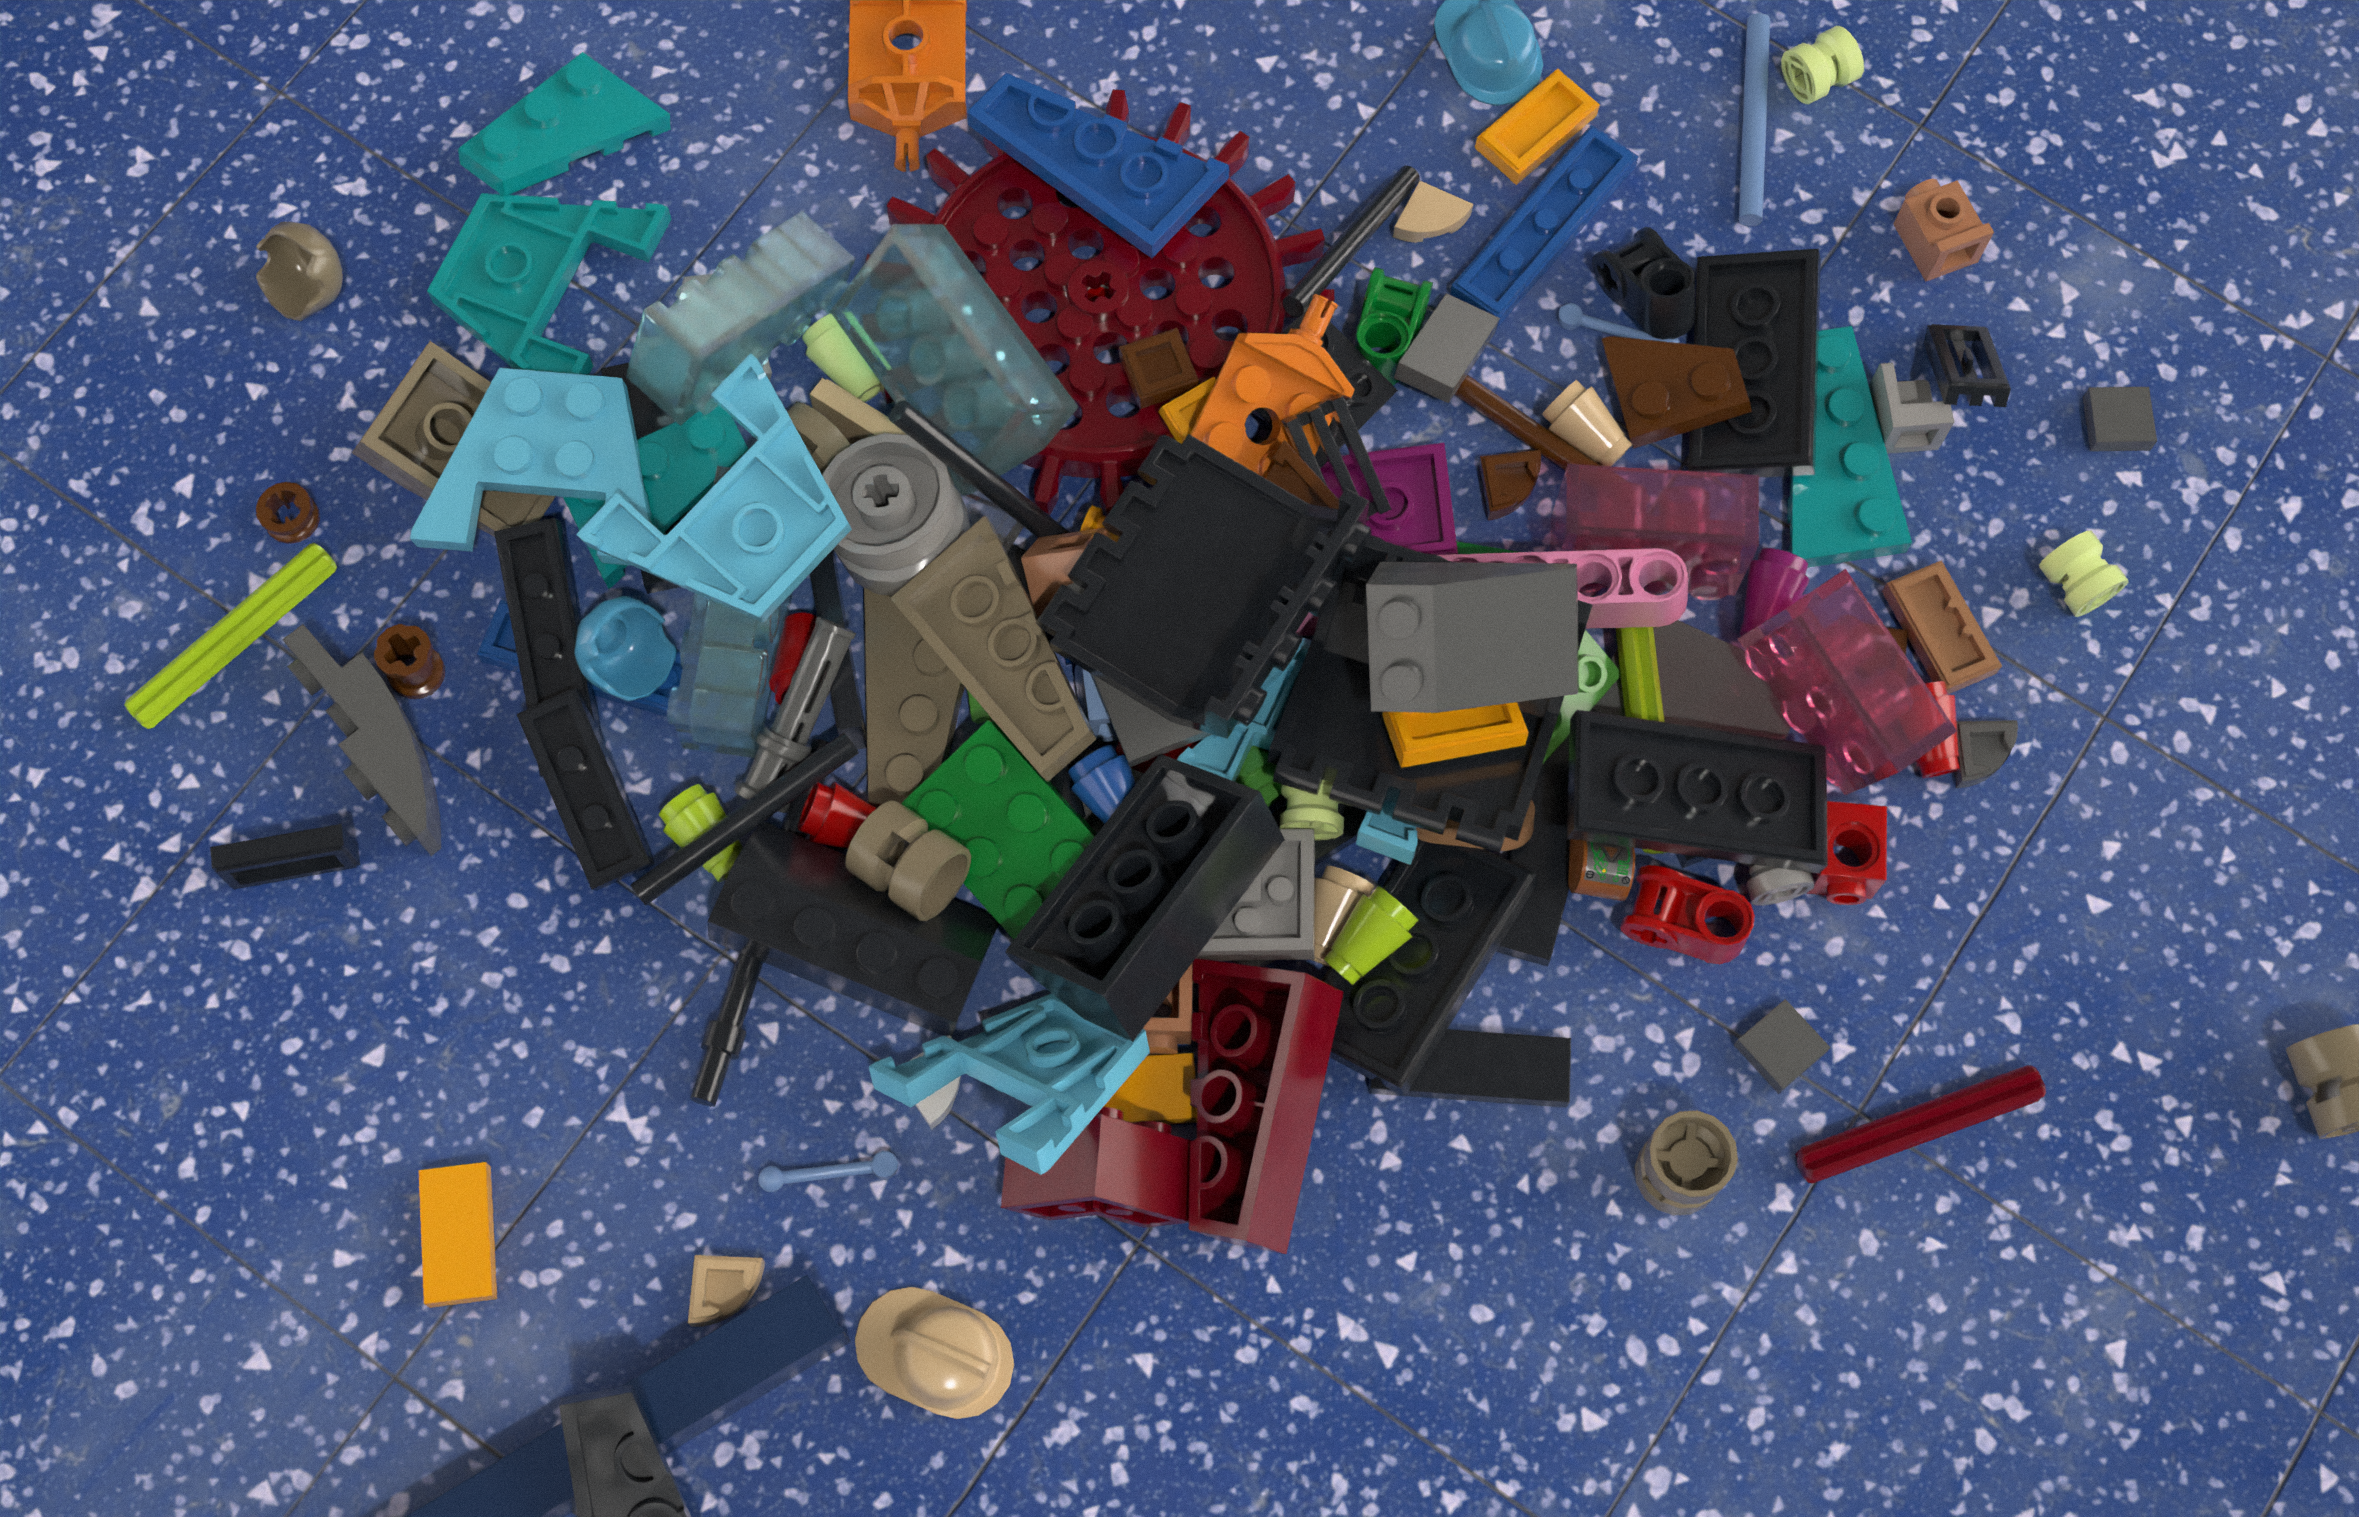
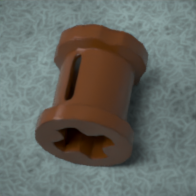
M396 624L387 628L378 636L374 659L379 669L387 675L391 687L400 696L408 699H423L432 695L440 688L445 678V665L441 656L433 649L428 635L418 626ZM414 657L416 661L406 667L404 662Z

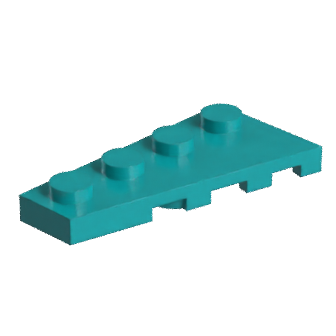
M1852 326L1819 331L1815 475L1790 476V496L1787 503V523H1790V546L1787 552L1806 560L1808 568L1906 553L1912 544Z

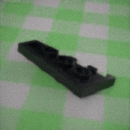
M633 1385L561 1398L559 1408L578 1517H691Z

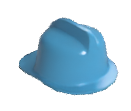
M1445 0L1437 9L1434 21L1436 38L1454 78L1465 93L1478 102L1500 106L1520 101L1538 85L1543 69L1541 49L1535 37L1533 25L1514 0Z

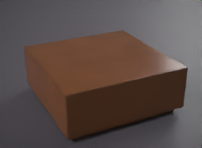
M1177 328L1119 347L1120 360L1140 409L1181 396L1199 384Z

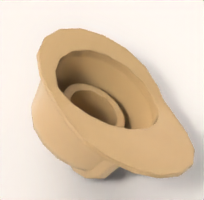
M908 1287L892 1290L871 1303L861 1317L855 1337L858 1363L871 1382L885 1392L937 1415L954 1419L979 1416L996 1405L1010 1386L1014 1359L1011 1343L1000 1325L982 1312L930 1290Z

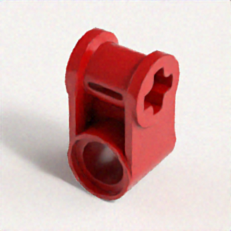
M1646 865L1639 868L1636 880L1640 884L1633 911L1631 915L1623 918L1620 927L1627 937L1647 946L1673 950L1712 964L1731 962L1739 956L1754 927L1755 918L1751 904L1743 895L1733 890H1726L1689 878L1670 868L1655 865ZM1657 899H1660L1662 904L1659 914L1656 915L1654 914V908ZM1714 916L1723 917L1734 926L1736 935L1728 938L1718 937L1710 932L1705 920Z

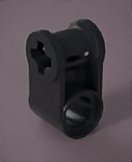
M1644 227L1634 234V240L1612 252L1601 250L1593 256V272L1602 290L1610 299L1618 302L1642 326L1646 333L1654 338L1664 340L1684 336L1691 330L1695 322L1694 271L1690 265L1683 262L1664 243L1655 230L1650 227Z

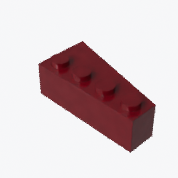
M1195 958L1192 962V981L1199 984V1012L1192 1013L1191 1040L1198 1042V1079L1191 1080L1190 1105L1197 1108V1139L1190 1142L1189 1230L1230 1244L1287 1254L1344 992L1304 972Z

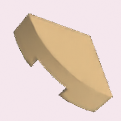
M1419 181L1394 227L1393 237L1416 243L1423 242V238L1436 237L1447 232L1452 234L1467 222L1471 216L1473 204Z
M695 1255L688 1324L691 1327L712 1325L731 1317L742 1309L754 1295L762 1279L765 1266L763 1258Z

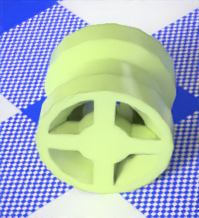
M1323 780L1317 795L1282 785L1281 794L1287 799V809L1280 814L1279 829H1314L1315 840H1329L1341 836L1344 829V818L1338 813V802L1329 799L1333 783Z

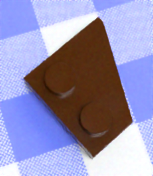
M1616 336L1602 338L1633 448L1752 412L1734 349Z

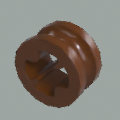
M283 482L274 484L263 492L256 505L257 519L262 527L267 530L268 534L278 542L287 544L301 542L313 534L320 521L319 508L316 503L310 498L308 492L296 483ZM294 502L300 513L292 521L286 516L285 523L282 524L276 516L277 510L283 505L290 509V503Z

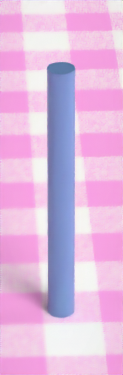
M1762 13L1752 14L1747 18L1739 223L1744 226H1757L1763 221L1770 17Z

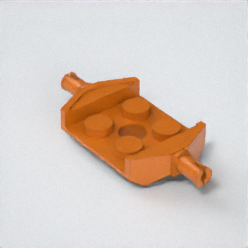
M850 0L848 107L850 119L896 138L894 166L899 171L906 172V156H908L910 172L919 169V138L921 136L967 118V0ZM901 34H915L922 39L918 46L909 50H901L892 45V41Z
M1313 294V299L1299 329H1290L1288 334L1238 333L1190 434L1266 478L1275 464L1273 457L1284 439L1293 448L1282 420L1336 394H1340L1344 398H1351L1355 391L1325 348L1321 347L1323 341L1320 339L1323 337L1338 305L1333 301L1327 302V298L1317 294ZM1263 408L1269 413L1273 428L1267 440L1255 444L1246 434L1245 422L1253 410ZM1332 413L1325 415L1328 426L1333 418ZM1312 423L1302 426V429L1315 456L1320 446V441Z

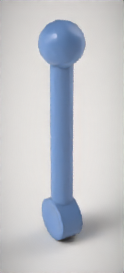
M1574 303L1565 304L1559 310L1558 322L1566 330H1573L1583 326L1617 337L1680 343L1678 338L1662 340L1654 338L1644 331L1585 315L1582 309Z
M881 1151L870 1161L781 1171L776 1166H768L761 1170L758 1175V1183L763 1190L775 1192L783 1184L872 1173L880 1179L887 1180L897 1173L898 1161L893 1153Z

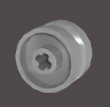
M883 433L858 440L837 454L822 474L852 528L836 545L834 551L855 583L875 594L893 596L971 528L967 507L959 491L955 488L954 480L947 466L908 435Z

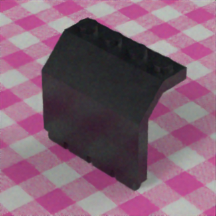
M1188 434L1182 444L1169 436L1160 435L1137 470V474L1154 487L1152 490H1149L1135 481L1128 483L1102 522L1108 531L1119 537L1118 541L1115 542L1101 533L1096 532L1068 573V577L1075 584L1085 589V591L1081 595L1065 585H1060L1036 621V624L1045 632L1054 636L1050 642L1052 651L1172 723L1228 739L1238 722L1247 727L1259 712L1267 696V691L1263 690L1261 686L1273 667L1284 671L1295 656L1303 639L1296 632L1308 613L1318 617L1329 603L1338 584L1331 577L1342 560L1346 559L1353 563L1366 545L1372 532V528L1365 525L1369 501L1346 488L1339 498L1338 509L1308 504Z
M1370 535L1357 559L1353 563L1343 559L1331 579L1338 582L1336 590L1323 612L1319 615L1313 639L1269 749L1268 763L1277 765L1273 782L1317 795L1323 780L1333 783L1329 796L1330 800L1380 815L1385 800L1396 803L1392 816L1393 820L1443 835L1449 819L1460 823L1456 840L1500 853L1505 837L1516 841L1519 839L1564 696L1517 702L1529 732L1525 746L1401 768L1382 716L1383 712L1371 711L1366 584L1380 562L1451 561L1439 555L1425 554L1385 542L1379 537ZM1578 600V652L1593 605Z

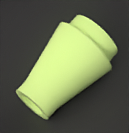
M837 311L819 319L806 330L802 337V340L808 347L806 356L839 387L863 402L869 401L881 392L880 376L876 371L855 320H847L841 311Z

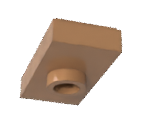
M1942 560L1886 583L1882 593L1903 630H1907V637L1932 682L1944 681L1948 694H1951L1997 674L2002 665Z

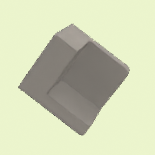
M1880 363L1869 384V389L1887 454L1939 450L1954 424L1951 405L1944 404V401L1933 402L1928 381L1897 382L1894 364Z

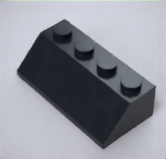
M1159 754L1005 952L1015 964L1084 1020L1133 1042L1285 839L1260 791Z
M762 822L757 826L734 861L707 921L708 939L710 941L947 1037L950 1035L951 1038L999 923L991 914L954 899L937 916L927 921L918 920L891 901L888 895L889 889L884 892L876 891L850 873L846 867V855L766 822Z

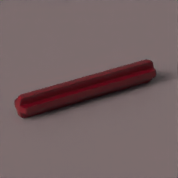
M2026 1065L1805 1145L1796 1152V1162L1805 1181L1816 1183L2038 1102L2046 1095V1087L2037 1068L2032 1065Z

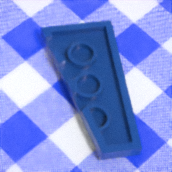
M1005 73L967 111L968 126L1150 258H1153L1229 179V165L1211 157L1207 162L1183 153V146L1163 137H1159L1156 142L1127 130V122L1107 114L1103 118L1093 116L1077 109L1075 101L1008 73Z

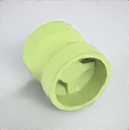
M1835 26L1819 34L1814 44L1801 43L1784 52L1781 59V68L1784 79L1793 95L1800 102L1810 104L1828 95L1831 86L1844 87L1861 78L1864 72V60L1858 43L1851 33L1844 27Z
M2092 530L2085 531L2069 539L2048 554L2039 564V568L2051 583L2063 584L2062 588L2065 591L2064 602L2075 617L2085 615L2103 605L2129 583L2118 565L2108 564L2105 559H2101L2103 545Z

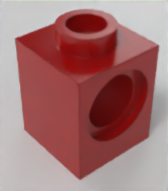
M1827 801L1828 866L1819 874L1811 873L1815 885L1807 894L1826 895L1828 902L1838 905H1857L1864 903L1866 899L1873 898L1887 880V806ZM1844 846L1851 849L1858 856L1860 866L1851 867L1841 863L1835 856L1833 847Z

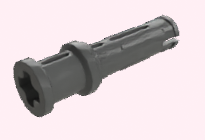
M817 617L814 630L798 667L792 676L791 683L772 727L766 726L763 731L758 732L755 740L760 745L746 779L736 783L734 791L737 794L750 800L812 755L810 752L812 746L807 741L824 702L830 693L833 681L850 642L856 635L852 630L830 620ZM791 803L784 806L778 812L787 813Z

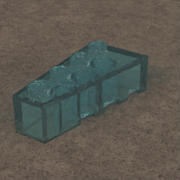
M801 211L756 239L748 249L743 262L735 254L719 262L705 286L693 278L679 287L675 294L678 299L670 308L665 307L659 300L645 308L626 377L680 426L698 411L703 415L710 413L718 406L711 396L712 392L750 353L758 359L763 368L770 357V352L780 343L786 346L792 345L807 330L813 316L822 309L826 313H830L844 301L851 289L847 281L856 258Z
M716 467L714 485L731 467ZM793 592L764 622H760L696 593L693 594L690 628L686 629L681 644L680 662L683 669L680 687L673 686L667 709L668 723L675 725L683 749L755 758L760 746L755 739L758 732L763 731L772 693L769 687V680L784 627V619L789 613Z

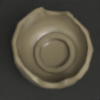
M283 221L272 227L265 235V238L257 244L256 247L259 251L266 250L268 254L267 262L256 274L258 285L269 303L284 317L301 322L336 300L341 292L343 282L340 259L330 240L309 224Z

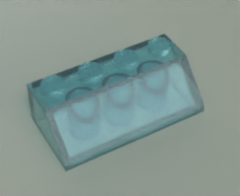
M893 224L830 310V313L896 404L906 400L1000 476L1045 449L1078 408V405L943 224ZM947 466L954 480V485L962 496L971 495L977 491V489Z

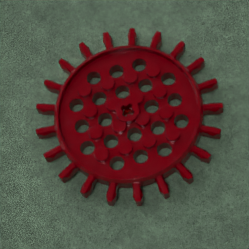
M1113 89L1106 106V114L1127 122L1128 126L1129 109L1125 90ZM1179 102L1167 120L1166 128L1162 135L1163 138L1184 146L1190 136L1191 105ZM1239 131L1227 141L1214 157V159L1229 165V179L1153 258L1147 256L1083 208H1069L1062 205L1060 201L1066 198L1065 195L985 137H983L985 148L992 155L993 159L971 175L962 170L951 158L934 148L926 155L929 175L936 184L950 193V196L944 201L937 213H931L893 196L887 204L889 224L905 233L922 239L916 259L908 260L867 254L865 268L868 283L911 289V310L862 316L867 345L916 339V346L920 356V360L879 377L882 395L886 403L889 404L933 387L945 407L929 419L951 437L963 428H966L973 436L987 446L977 458L998 475L1009 459L1041 470L1034 485L1035 504L1048 515H1051L1059 500V487L1062 477L1071 476L1101 479L1100 504L1104 515L1107 516L1124 491L1121 477L1138 475V468L1160 435L1176 439L1159 413L1160 408L1169 403L1170 400L1140 409L1122 362L1105 364L1096 358L1097 355L1108 349L1119 350L1120 346L1177 328L1183 343L1186 345V351L1199 380L1198 385L1212 377L1217 379L1234 341H1224L1214 333L1222 327L1230 326L1241 330L1243 333L1281 334L1283 332L1284 318H1298L1289 315L1283 308V299L1293 289L1285 288L1283 268L1322 257L1325 242L1324 234L1320 228L1275 240L1265 219L1294 202L1296 182L1288 174L1248 196L1230 178L1244 165L1249 155L1250 137L1242 131ZM1142 135L1156 142L1158 140V138ZM1183 148V153L1207 162L1201 156ZM1014 206L1023 207L1030 211L1029 214L1020 219H1010L1002 215L1006 209ZM1197 224H1207L1214 227L1217 232L1207 237H1199L1192 234L1189 229ZM1082 246H1091L1101 252L1092 259H1080L1072 254L1075 249ZM1025 257H1033L1042 262L1038 268L1030 271L1020 270L1013 265L1016 261ZM967 268H974L984 273L978 280L972 282H963L955 278L959 271ZM1210 275H1221L1231 283L1226 287L1213 289L1207 287L1201 281ZM1153 286H1162L1169 289L1172 294L1163 300H1153L1146 297L1143 292ZM1325 289L1320 296L1327 298V302H1334V289ZM1034 309H1047L1055 314L1052 319L1044 323H1034L1025 318ZM977 320H987L996 325L992 331L981 335L973 334L966 330L969 324ZM1047 361H1059L1068 367L1063 373L1056 376H1046L1037 370L1041 364ZM990 372H998L1008 378L1003 385L995 388L984 387L977 382L981 376ZM1129 402L1136 405L1140 411L1132 417L1119 418L1111 414L1109 409L1117 403ZM1255 410L1251 412L1263 419ZM1059 414H1071L1080 420L1077 426L1068 430L1056 429L1049 424L1050 420ZM971 485L972 491L981 496L983 495Z

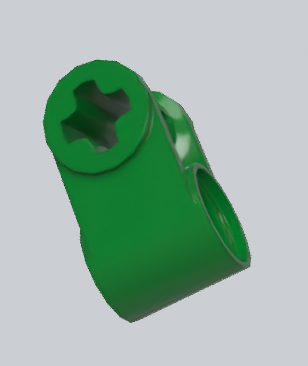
M1374 267L1365 294L1354 346L1392 385H1395L1400 381L1394 378L1398 363L1414 341L1416 334H1419L1433 282L1424 280L1420 285L1385 276L1384 269ZM1380 347L1391 352L1386 354L1377 353L1371 348Z

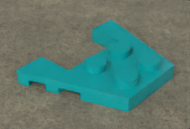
M481 193L427 292L437 307L513 369L589 375L593 368L589 354L541 337L591 243L600 244L649 263L671 221V215L667 206L654 203H646L645 209L620 208L617 206L616 201L594 200L591 206L560 204L558 198L502 196L501 194Z

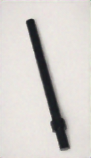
M812 739L810 752L814 754L829 742L822 739ZM825 778L819 781V783L824 784ZM812 787L790 802L791 805L781 829L806 838L807 833L799 831L797 827L804 803ZM742 953L738 955L717 1020L709 1021L700 1046L706 1052L690 1099L705 1106H716L731 1059L736 1060L739 1058L747 1034L741 1028L764 962Z

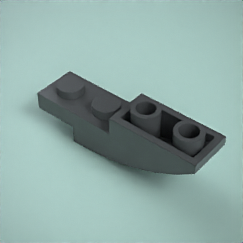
M302 624L282 639L296 658L287 667L311 696L322 689L333 701L334 704L325 711L347 737L338 746L352 763L343 773L367 801L378 794L389 806L390 810L381 817L406 847L417 839L430 856L434 855L441 849L440 812L429 764L413 726L381 676L362 652L341 668Z

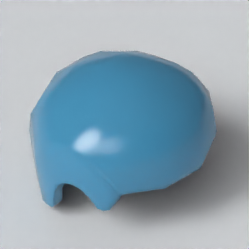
M621 596L598 604L582 619L577 631L575 658L584 677L600 690L627 702L649 697L666 682L676 659V647L668 640L662 628V623L665 622V619L650 605L628 596Z

